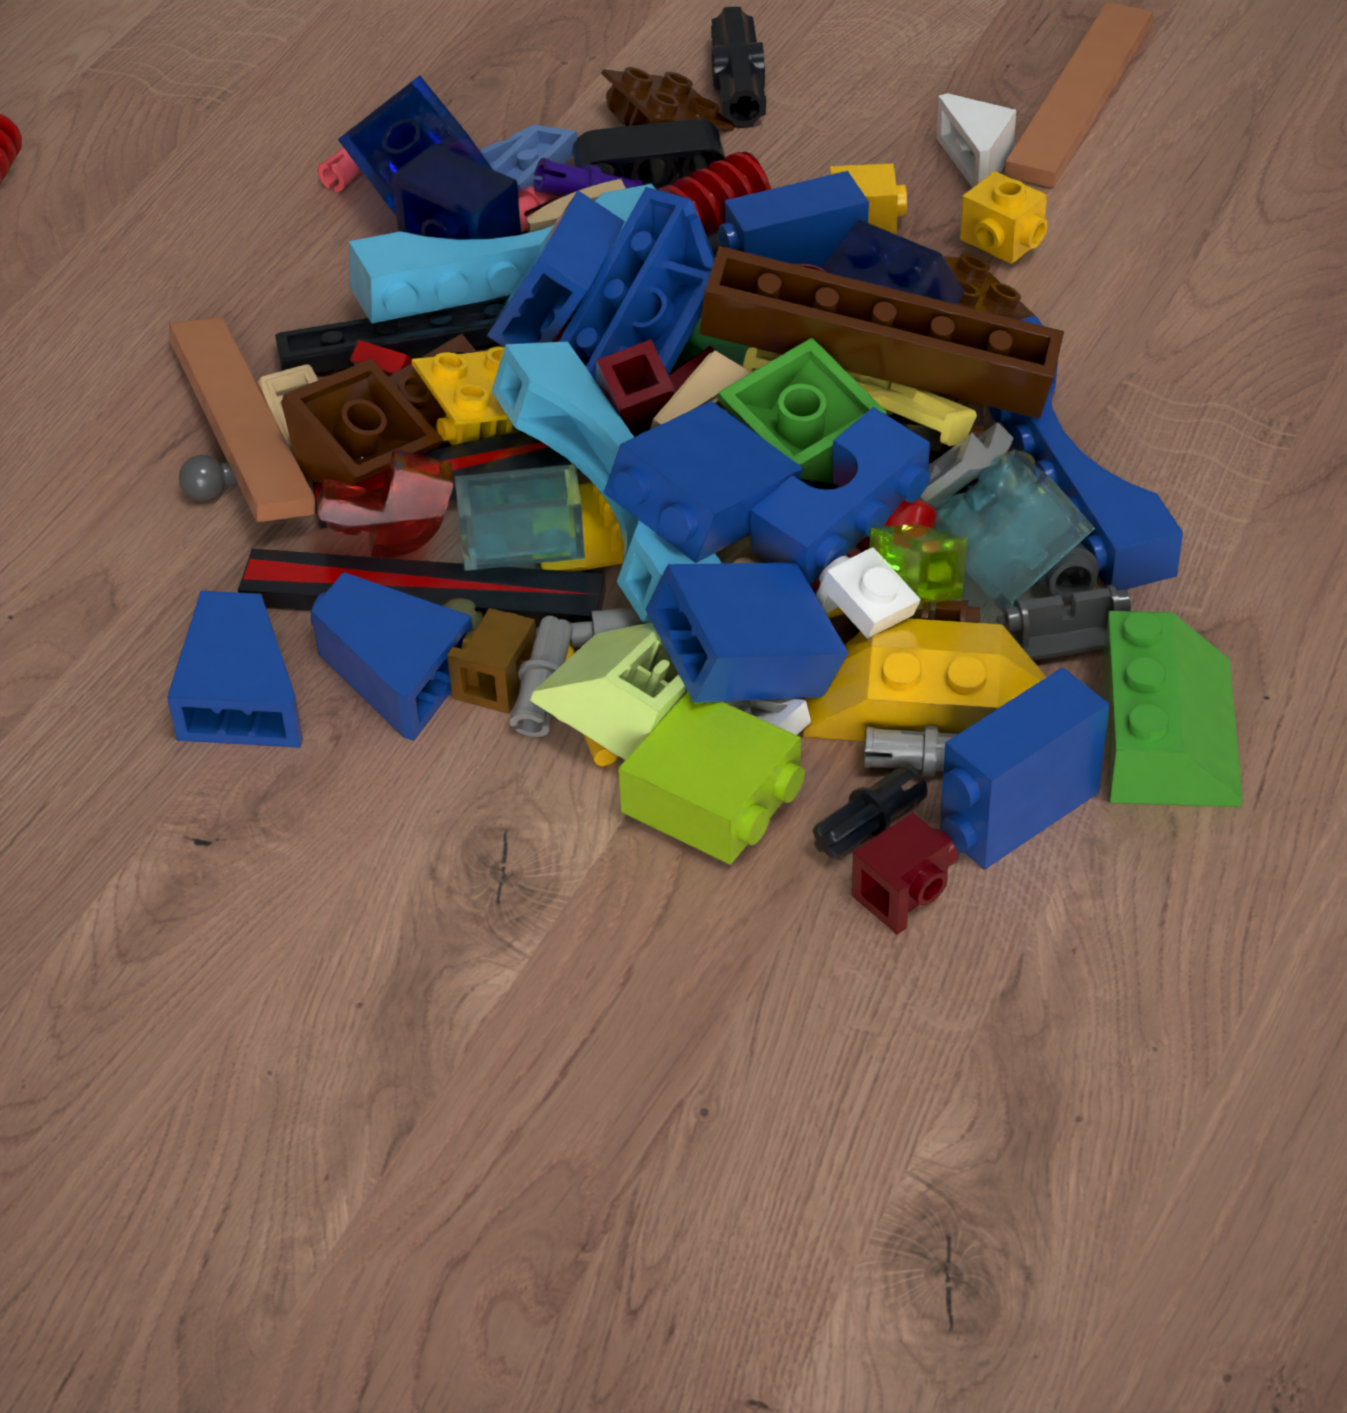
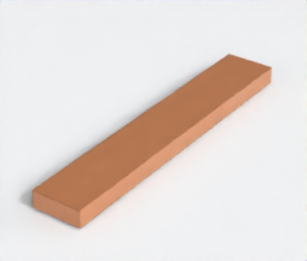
M1106 1L1006 159L1005 176L1049 188L1055 187L1152 27L1153 11Z
M215 317L169 322V340L256 522L313 515L315 496L224 318Z

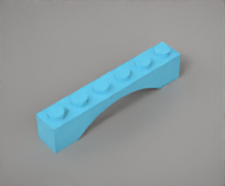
M652 184L605 192L595 202L624 220V226L645 187L655 188ZM553 226L522 235L494 239L456 240L426 237L400 231L349 241V287L371 323L507 296L513 291L526 266Z
M568 342L506 344L491 392L516 429L540 440L567 458L592 481L605 497L618 520L624 543L623 565L617 579V584L642 622H651L645 609L668 564H720L719 557L714 553L695 563L603 493L620 444L634 438V436Z

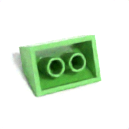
M1109 611L1103 656L1104 700L1109 703L1106 742L1110 803L1241 807L1243 797L1230 659L1173 612Z

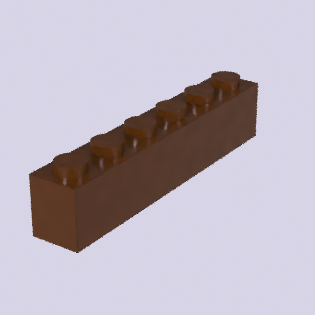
M719 246L705 289L699 334L781 355L813 338L845 371L1040 419L1054 379L1064 331Z

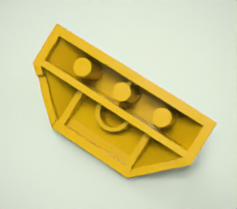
M907 618L868 639L860 631L844 645L849 654L825 695L817 698H806L811 723L803 729V737L866 742V726L875 729L923 732L924 726L929 725L938 726V733L959 734L1039 683L1046 676L1002 624Z

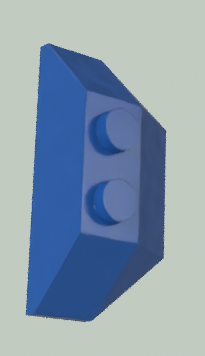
M645 187L588 292L585 294L559 342H568L595 381L597 359L648 340H652L669 376L700 320L705 289L715 257L697 209L691 199Z

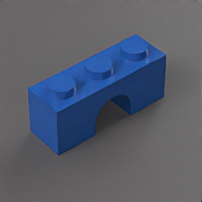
M873 407L833 440V483L840 488L830 490L813 488L791 475L750 509L751 551L768 563L797 562L809 585H811L820 577L823 570L831 562L841 556H846L865 537L875 536L904 500L911 503L923 494L930 480V472L928 471L930 442Z

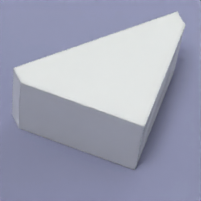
M949 93L938 95L936 139L970 186L973 188L994 171L1001 173L1006 159L1014 148L1016 110Z

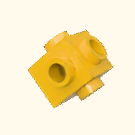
M996 171L992 172L962 196L960 240L992 254L996 258L1013 264L1030 249L1038 247L1047 233L1048 221L1045 219L1047 194L1029 187L1019 180L1012 179Z

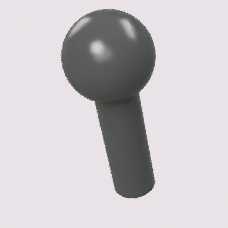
M197 455L189 458L182 465L179 472L181 489L188 497L196 501L212 500L222 492L224 486L238 484L228 462L219 463L215 458L207 455Z

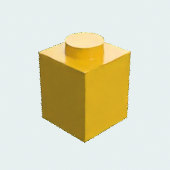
M894 164L830 166V175L848 171L868 199V240L896 239L897 217H906L907 191L905 184L896 185Z

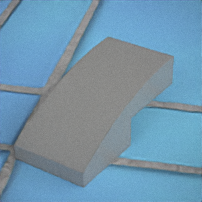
M998 422L978 437L973 433L969 434L929 465L930 480L920 497L925 502H937L954 495L997 463L1010 448L1013 437Z

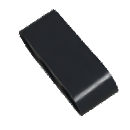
M705 119L591 130L580 135L574 142L572 149L576 167L583 168L586 164L599 166L602 173L632 180L638 179L642 181L643 185L652 184L656 190L663 186L673 185L677 179L690 177L694 171L707 169L711 163L726 158L717 127Z

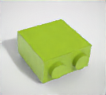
M688 691L618 768L622 813L730 865L748 844L753 846L760 841L768 827L770 817L783 802L790 803L795 799L805 778V769L801 767V737L725 702L694 703Z

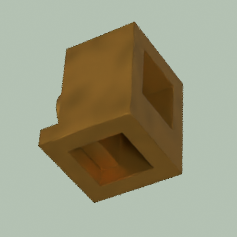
M489 608L477 629L468 631L461 649L452 647L447 654L452 699L510 714L520 690L519 666L530 659L537 637L535 619Z

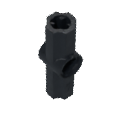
M725 7L718 17L711 19L714 90L720 91L723 118L731 120L736 128L753 127L760 117L766 115L767 108L764 91L765 62L763 43L757 42L752 16L745 14L741 7Z

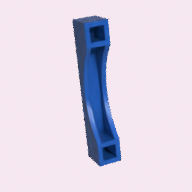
M1037 316L1019 319L1043 326ZM1058 362L1040 419L989 406L994 421L1002 423L1007 432L1013 437V450L1026 452L1034 458L1035 483L1039 492L1043 496H1049L1058 511L1059 521L1064 523L1069 532L1096 557L1099 564L1098 575L1105 586L1114 585L1116 590H1127L1177 577L1183 531L1158 494L1131 484L1099 466L1084 454L1063 430L1052 407V399L1056 389Z

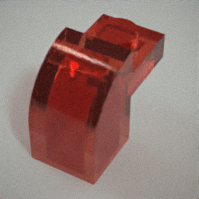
M393 449L381 492L323 478L317 499L318 520L326 522L327 526L332 530L346 535H359L361 531L369 532L370 556L394 558L412 553L429 542L443 522L454 486L451 463Z

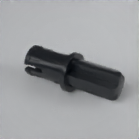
M901 764L892 773L870 788L860 787L852 791L849 795L848 803L814 826L812 831L816 839L814 842L816 849L819 852L824 851L830 858H838L868 836H877L888 829L891 825V820L927 797L928 789L924 779L905 791L902 789V785L920 774V772L909 764Z

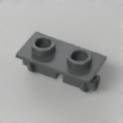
M1107 585L1102 589L1072 593L1071 605L1063 606L1064 603L1060 595L1025 601L1017 599L1012 607L1003 609V616H997L996 621L1007 629L1032 660H1040L1103 650L1105 647L1108 612L1130 611L1131 603L1126 589L1116 590L1114 585Z

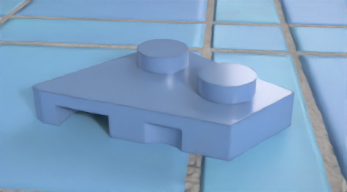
M534 124L513 134L507 140L493 143L479 150L482 162L467 169L457 168L452 163L443 167L439 171L443 187L447 190L505 199L508 202L516 200L517 194L529 186L534 187L533 181L535 179L542 181L543 177L534 176L536 166L541 158L565 164L573 156L572 149L574 142L578 138L577 132Z

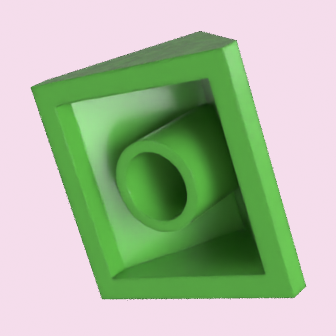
M813 338L808 339L718 392V401L734 418L803 467L800 475L801 479L834 485L836 484L833 483V440L873 407L887 415V411Z

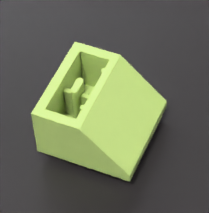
M652 622L596 633L532 692L530 701L554 715L561 722L570 725L602 745L614 755L626 760L683 697L687 689Z

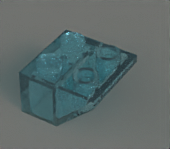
M1015 449L1008 455H1000L991 461L992 465L979 474L978 479L980 481L962 497L955 496L949 499L937 510L936 529L933 538L1002 612L1004 608L1013 604L1015 600L1095 529L1052 478Z
M575 464L455 476L465 571L585 558L582 507Z

